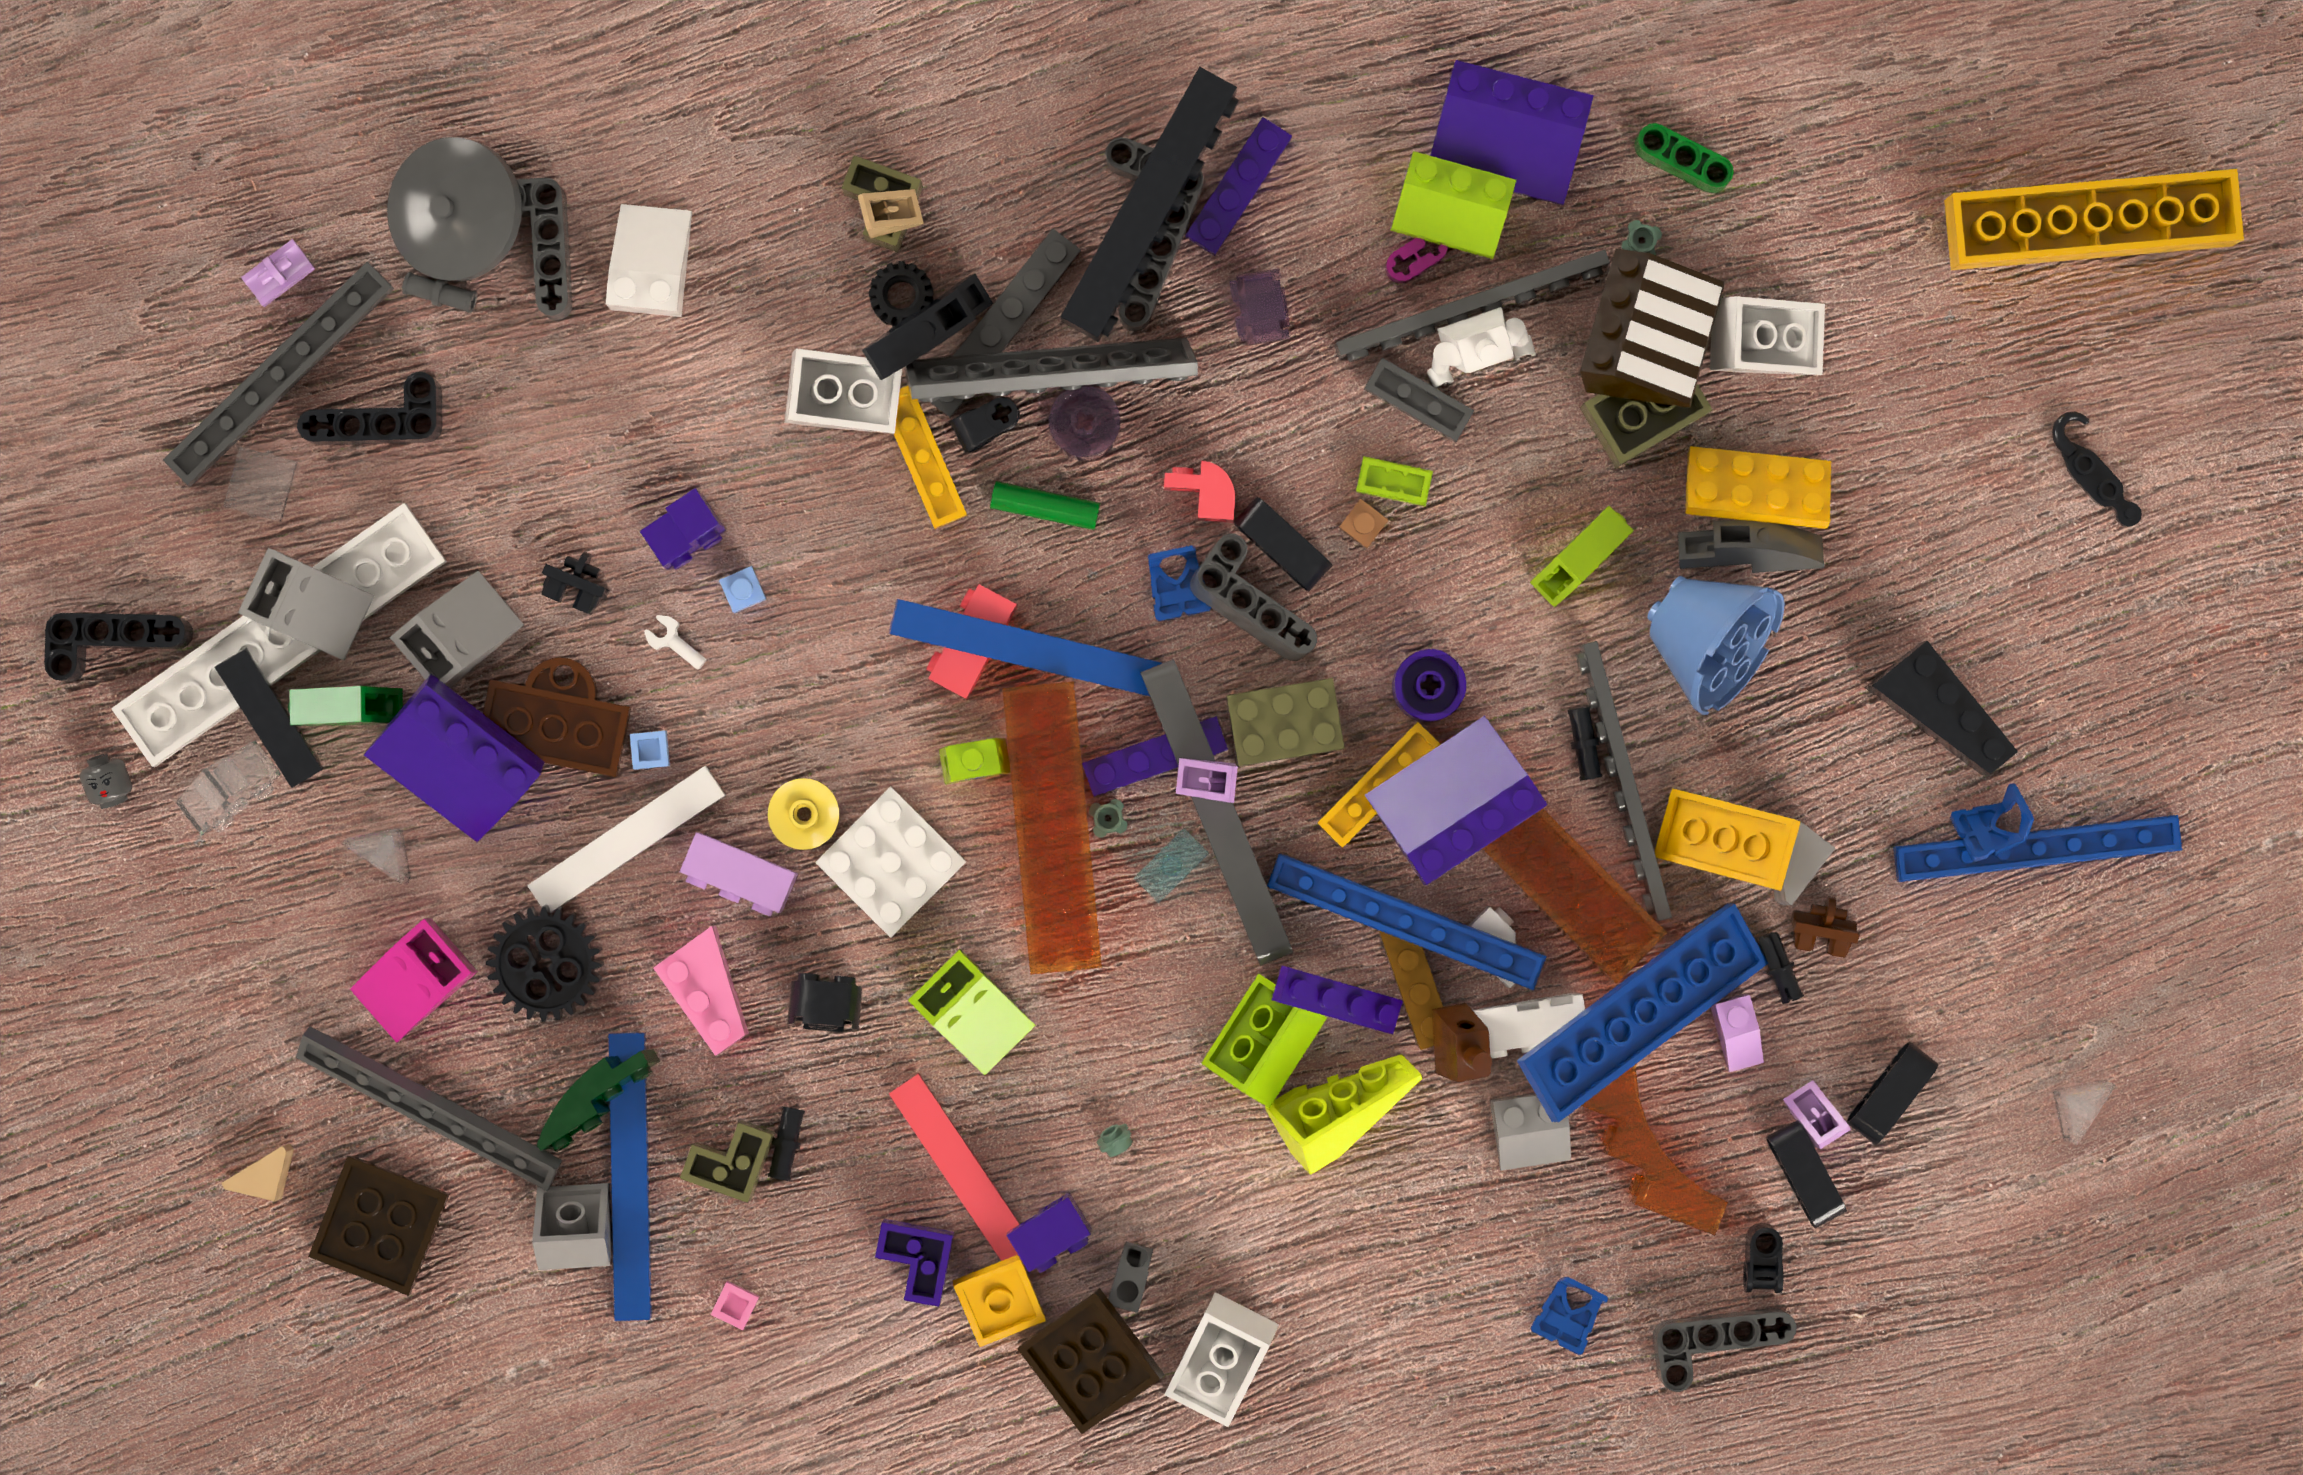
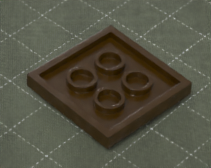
M349 1155L308 1257L409 1296L450 1194Z
M1100 1288L1017 1348L1081 1434L1154 1385L1165 1375Z

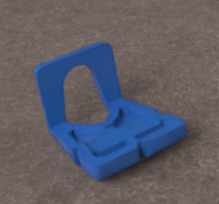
M1193 545L1148 555L1152 598L1155 599L1156 603L1153 606L1157 621L1161 622L1180 618L1183 612L1190 616L1211 610V607L1199 600L1190 588L1192 576L1199 567L1196 548ZM1182 555L1187 562L1183 573L1175 580L1165 574L1159 565L1167 557Z
M2015 783L2008 785L2001 803L1973 807L1972 810L1967 811L1966 809L1953 811L1950 820L1958 835L1964 838L1963 845L1970 858L1976 862L1987 859L1990 854L1995 856L2025 842L2031 830L2034 817ZM2017 803L2021 811L2019 832H2007L1996 827L1998 818L2011 810L2014 804Z
M1562 1277L1557 1281L1551 1294L1541 1307L1542 1312L1536 1316L1530 1327L1531 1332L1549 1341L1557 1340L1559 1346L1577 1355H1581L1588 1342L1586 1340L1588 1333L1592 1332L1601 1304L1608 1302V1297L1570 1277ZM1574 1287L1591 1295L1592 1300L1581 1308L1571 1310L1567 1300L1566 1288Z

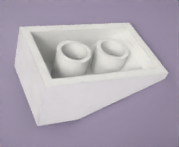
M621 204L608 274L606 305L610 310L682 317L692 211Z
M1740 296L1721 298L1711 332L1710 370L1739 373L1822 375L1825 304Z
M796 348L792 353L784 423L894 434L902 369L880 380L865 357Z
M1215 1292L1164 1395L1229 1427L1274 1338L1279 1324Z

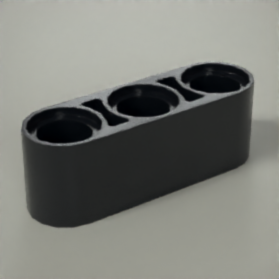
M1257 496L1233 521V524L1307 592L1333 566L1324 555Z
M1906 1043L1849 1115L1846 1123L1872 1144L1877 1145L1888 1134L1930 1080L1939 1064L1913 1043Z
M1798 1120L1766 1137L1772 1153L1804 1213L1815 1229L1847 1212L1842 1198L1805 1129Z

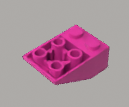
M425 918L391 947L350 990L395 1042L398 1043L478 971L433 919Z

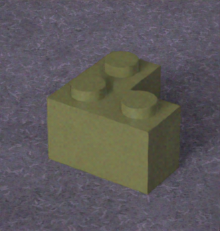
M854 155L841 189L844 196L858 201V195L862 193L915 189L918 200L923 185L921 179ZM865 226L863 237L867 242L899 253L907 229L870 239Z
M741 1120L737 1124L728 1152L695 1142L690 1148L680 1179L748 1203L753 1198L776 1132Z

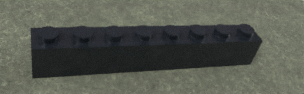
M1199 66L1060 316L1061 322L1097 342L1100 341L1102 335L1110 336L1119 319L1114 316L1120 303L1126 306L1136 288L1131 285L1137 272L1143 275L1153 258V255L1149 254L1155 241L1158 243L1163 241L1170 228V224L1166 222L1172 210L1178 212L1188 195L1183 189L1189 179L1196 181L1205 164L1204 161L1200 160L1206 148L1214 149L1222 134L1218 126L1224 116L1228 119L1231 118L1240 101L1235 98L1237 94V87Z

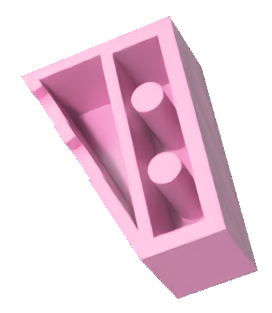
M711 926L653 967L715 1056L721 1054L749 1034L716 926Z

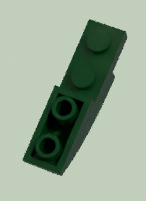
M654 1049L641 1050L623 1063L618 1056L604 1057L589 1068L567 1090L551 1112L537 1142L539 1150L554 1149L555 1152H558L574 1142L572 1136L582 1130L583 1133H587L603 1123L601 1117L610 1112L605 1102L621 1095L624 1092L622 1086L631 1080L637 1083L653 1073L651 1067L660 1062Z

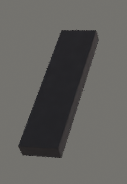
M247 647L214 667L291 788L323 770L321 763L298 727L290 725L289 713Z

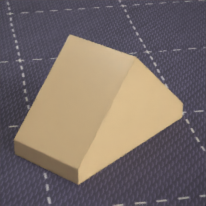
M915 189L862 193L858 195L870 239L924 224Z
M286 1144L222 1182V1186L225 1190L266 1200L277 1201L282 1199L294 1151L292 1145Z

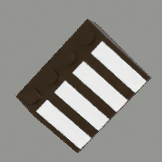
M1615 249L1580 368L1585 392L1690 408L1724 289V281L1651 253Z

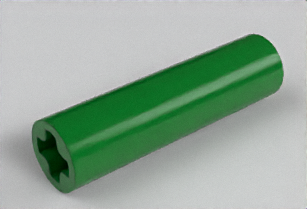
M1000 481L995 482L990 509L1095 530L1100 502Z

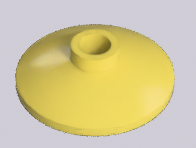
M795 779L782 785L772 796L768 807V822L773 834L786 846L799 850L813 849L827 842L834 834L839 822V806L834 794L824 784L812 779ZM807 807L810 809L811 818L808 821H801L799 819L798 812L801 808Z

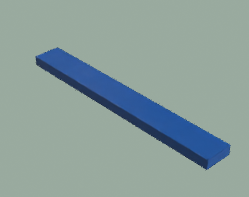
M900 599L896 600L888 633L1146 696L1150 695L1140 672L1162 664L1161 662Z
M2178 815L2030 831L2025 842L1995 856L1990 854L1987 859L1976 862L1970 858L1963 845L1964 839L1893 847L1897 882L2181 851L2182 842Z
M1279 853L1267 887L1531 990H1535L1547 958L1546 955L1282 853Z
M646 1032L608 1034L609 1057L618 1056L623 1063L639 1051L646 1050ZM647 1078L637 1083L631 1080L622 1086L624 1092L610 1101L614 1321L652 1319Z

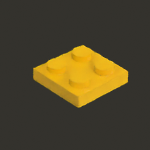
M1018 1255L952 1280L954 1289L979 1347L1046 1321L1045 1314L1025 1266Z

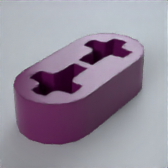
M1416 237L1389 256L1385 264L1386 274L1393 282L1403 284L1409 282L1439 263L1445 257L1448 246L1441 244L1437 249V256L1430 252L1420 258L1418 253L1425 248L1426 243L1424 239ZM1413 256L1415 262L1408 266L1407 271L1409 274L1404 275L1401 271L1397 273L1393 271L1396 265L1395 259L1399 258L1404 262Z

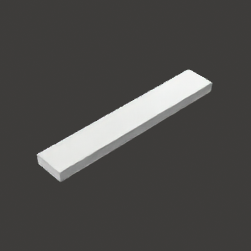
M704 766L527 886L540 906L548 905L550 913H552L725 797L726 794L707 766Z

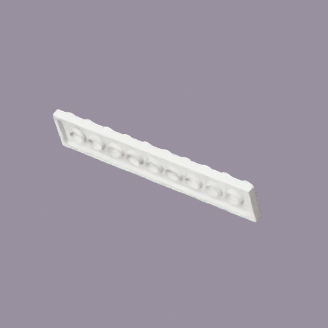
M403 503L313 566V568L374 595L364 617L365 620L447 561L408 505ZM242 616L111 709L150 765L156 767L240 708L214 668L217 664L247 647L272 686L321 650Z

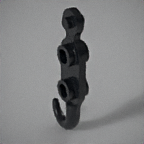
M2075 411L2066 412L2059 416L2053 425L2052 438L2057 448L2061 451L2069 475L2096 504L2113 508L2116 520L2120 525L2132 527L2138 524L2142 516L2141 509L2137 504L2124 499L2123 485L2094 452L2071 442L2065 435L2064 430L2067 423L2076 420L2086 425L2089 423V419Z

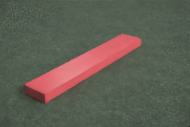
M919 1073L891 1091L889 1093L890 1097L999 1259L1003 1261L1018 1255L1006 1234L1020 1225V1222Z

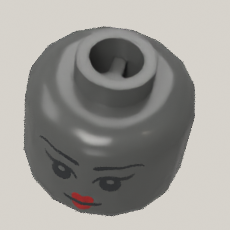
M107 753L88 759V767L81 771L79 777L89 803L99 805L101 809H105L127 801V794L131 792L133 786L124 761L120 758L109 759Z

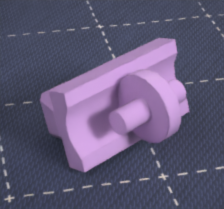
M292 239L273 254L263 259L261 263L241 278L260 304L265 307L314 271L315 267Z

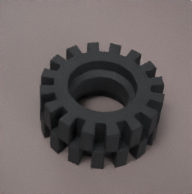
M898 261V264L889 263L883 270L880 268L876 272L877 276L875 279L872 278L870 283L869 297L871 306L877 317L886 325L890 324L892 327L934 301L933 287L926 273L922 269L917 268L915 264H905V261ZM906 282L915 289V299L909 307L896 308L888 301V291L895 283Z

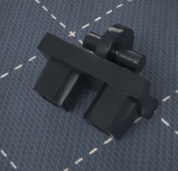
M583 552L579 560L570 556L566 557L564 566L573 569V575L548 564H545L542 571L546 579L541 595L561 603L567 586L570 585L579 589L572 608L589 615L593 614L601 598L607 599L610 590L583 579L585 574L597 579L601 570L590 565L592 555L587 552Z

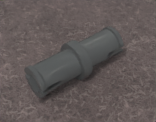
M408 272L403 281V294L429 300L434 306L441 307L442 305H447L464 310L467 313H472L477 302L476 291L449 285L447 280L438 279L436 281Z

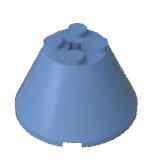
M1679 576L1673 581L1665 599L1662 602L1657 601L1651 607L1647 615V619L1652 622L1650 638L1693 709L1702 715H1708L1709 712L1707 710L1710 708L1719 711L1730 703L1747 685L1769 652L1764 645L1771 630L1776 633L1779 631L1784 614V597L1779 591L1770 587L1686 579L1683 576Z

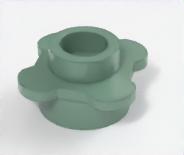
M1639 220L1630 222L1628 225L1629 234L1627 240L1622 242V249L1655 255L1654 248L1657 241L1662 237L1661 230L1656 226L1651 227L1642 224ZM1643 237L1645 242L1639 243L1638 239Z
M1112 799L1108 804L1100 805L1099 803H1094L1090 806L1089 814L1093 817L1095 823L1093 833L1097 837H1105L1107 833L1111 832L1121 834L1126 831L1128 824L1123 820L1122 809L1124 805L1120 800ZM1106 815H1111L1112 820L1110 822L1105 820Z
M1127 1124L1112 1125L1101 1133L1097 1144L1101 1146L1100 1151L1102 1153L1106 1152L1109 1157H1114L1123 1153L1132 1145L1133 1140L1130 1137L1132 1133L1130 1130H1127L1129 1128Z

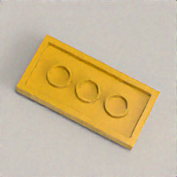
M1689 447L1687 454L1685 514L1828 529L1830 523L1831 461Z
M1672 788L1654 852L1656 858L1781 891L1801 821Z

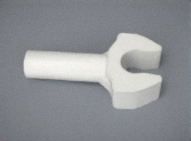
M657 615V620L667 627V634L662 638H658L653 632L646 629L644 632L649 645L655 650H660L662 647H670L694 668L699 670L707 659L678 636L679 622L669 616Z

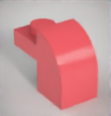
M1201 461L1200 475L1193 474L1194 469L1186 467H1173L1172 473H1165L1164 490L1199 492L1198 521L1233 523L1235 490L1230 477L1222 468L1211 462Z

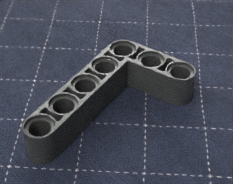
M1115 138L1106 147L1107 166L1113 173L1136 181L1154 148L1128 138ZM1120 148L1126 149L1131 153L1132 157L1127 163L1118 164L1111 157L1115 150ZM1200 172L1196 179L1198 184L1195 188L1183 190L1188 193L1180 208L1185 215L1183 220L1178 223H1170L1166 220L1170 224V228L1163 240L1169 242L1171 251L1165 256H1157L1151 249L1149 251L1153 258L1145 273L1149 272L1156 275L1158 284L1152 289L1141 287L1138 279L1142 274L1137 272L1131 285L1136 287L1131 299L1126 306L1120 304V322L1129 331H1142L1150 323L1201 195L1204 181L1202 172ZM1133 305L1142 307L1145 311L1144 318L1138 322H1131L1125 316L1127 308Z

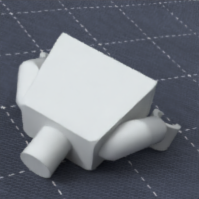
M1501 307L1438 328L1437 331L1441 343L1434 348L1432 368L1427 371L1433 387L1438 389L1442 384L1448 383L1449 385L1454 381L1450 374L1449 366H1454L1464 373H1471L1515 357V360H1520V357L1525 355L1535 356L1536 353L1531 335H1528L1524 322L1521 319L1511 318L1506 321Z

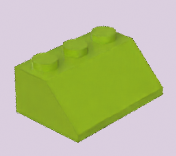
M1413 151L1391 231L1493 259L1508 213L1516 180Z
M1258 974L1201 1064L1246 1095L1270 1108L1327 1017L1273 1001L1272 997L1276 984Z

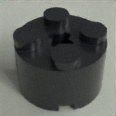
M799 973L798 980L791 981L787 1025L795 1027L796 1020L802 1021V1024H804L803 1029L844 1032V1025H852V1032L859 1031L863 988L856 985V978L834 976V982L820 981V975Z

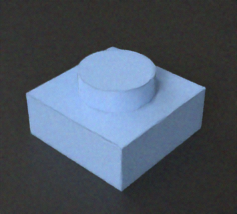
M752 566L719 580L733 613L767 600Z
M667 731L630 734L633 770L670 766Z

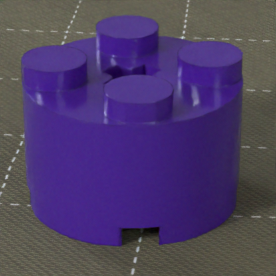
M1436 649L1420 650L1407 657L1397 668L1392 682L1393 697L1403 714L1411 719L1420 722H1436L1451 715L1463 701L1466 693L1465 673L1459 663L1447 653ZM1426 676L1431 678V682L1438 684V688L1432 691V696L1427 695V691L1420 688V684L1425 682Z

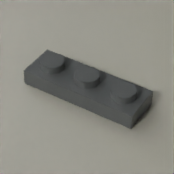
M1381 358L1364 388L1368 393L1455 443L1474 412L1473 409L1384 358Z

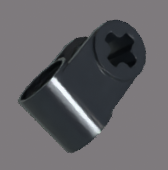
M999 397L961 414L949 423L965 454H968L1013 429L1019 421L1020 413L1012 400ZM1002 405L1005 409H1012V412L1008 414L1009 421L1007 423H1003L1000 419L994 420V416L998 414L996 409L998 406Z
M1754 1224L1747 1231L1745 1238L1744 1292L1751 1293L1753 1289L1774 1290L1775 1293H1782L1784 1281L1782 1237L1769 1224ZM1762 1233H1771L1773 1240L1770 1247L1763 1250L1757 1249V1237Z

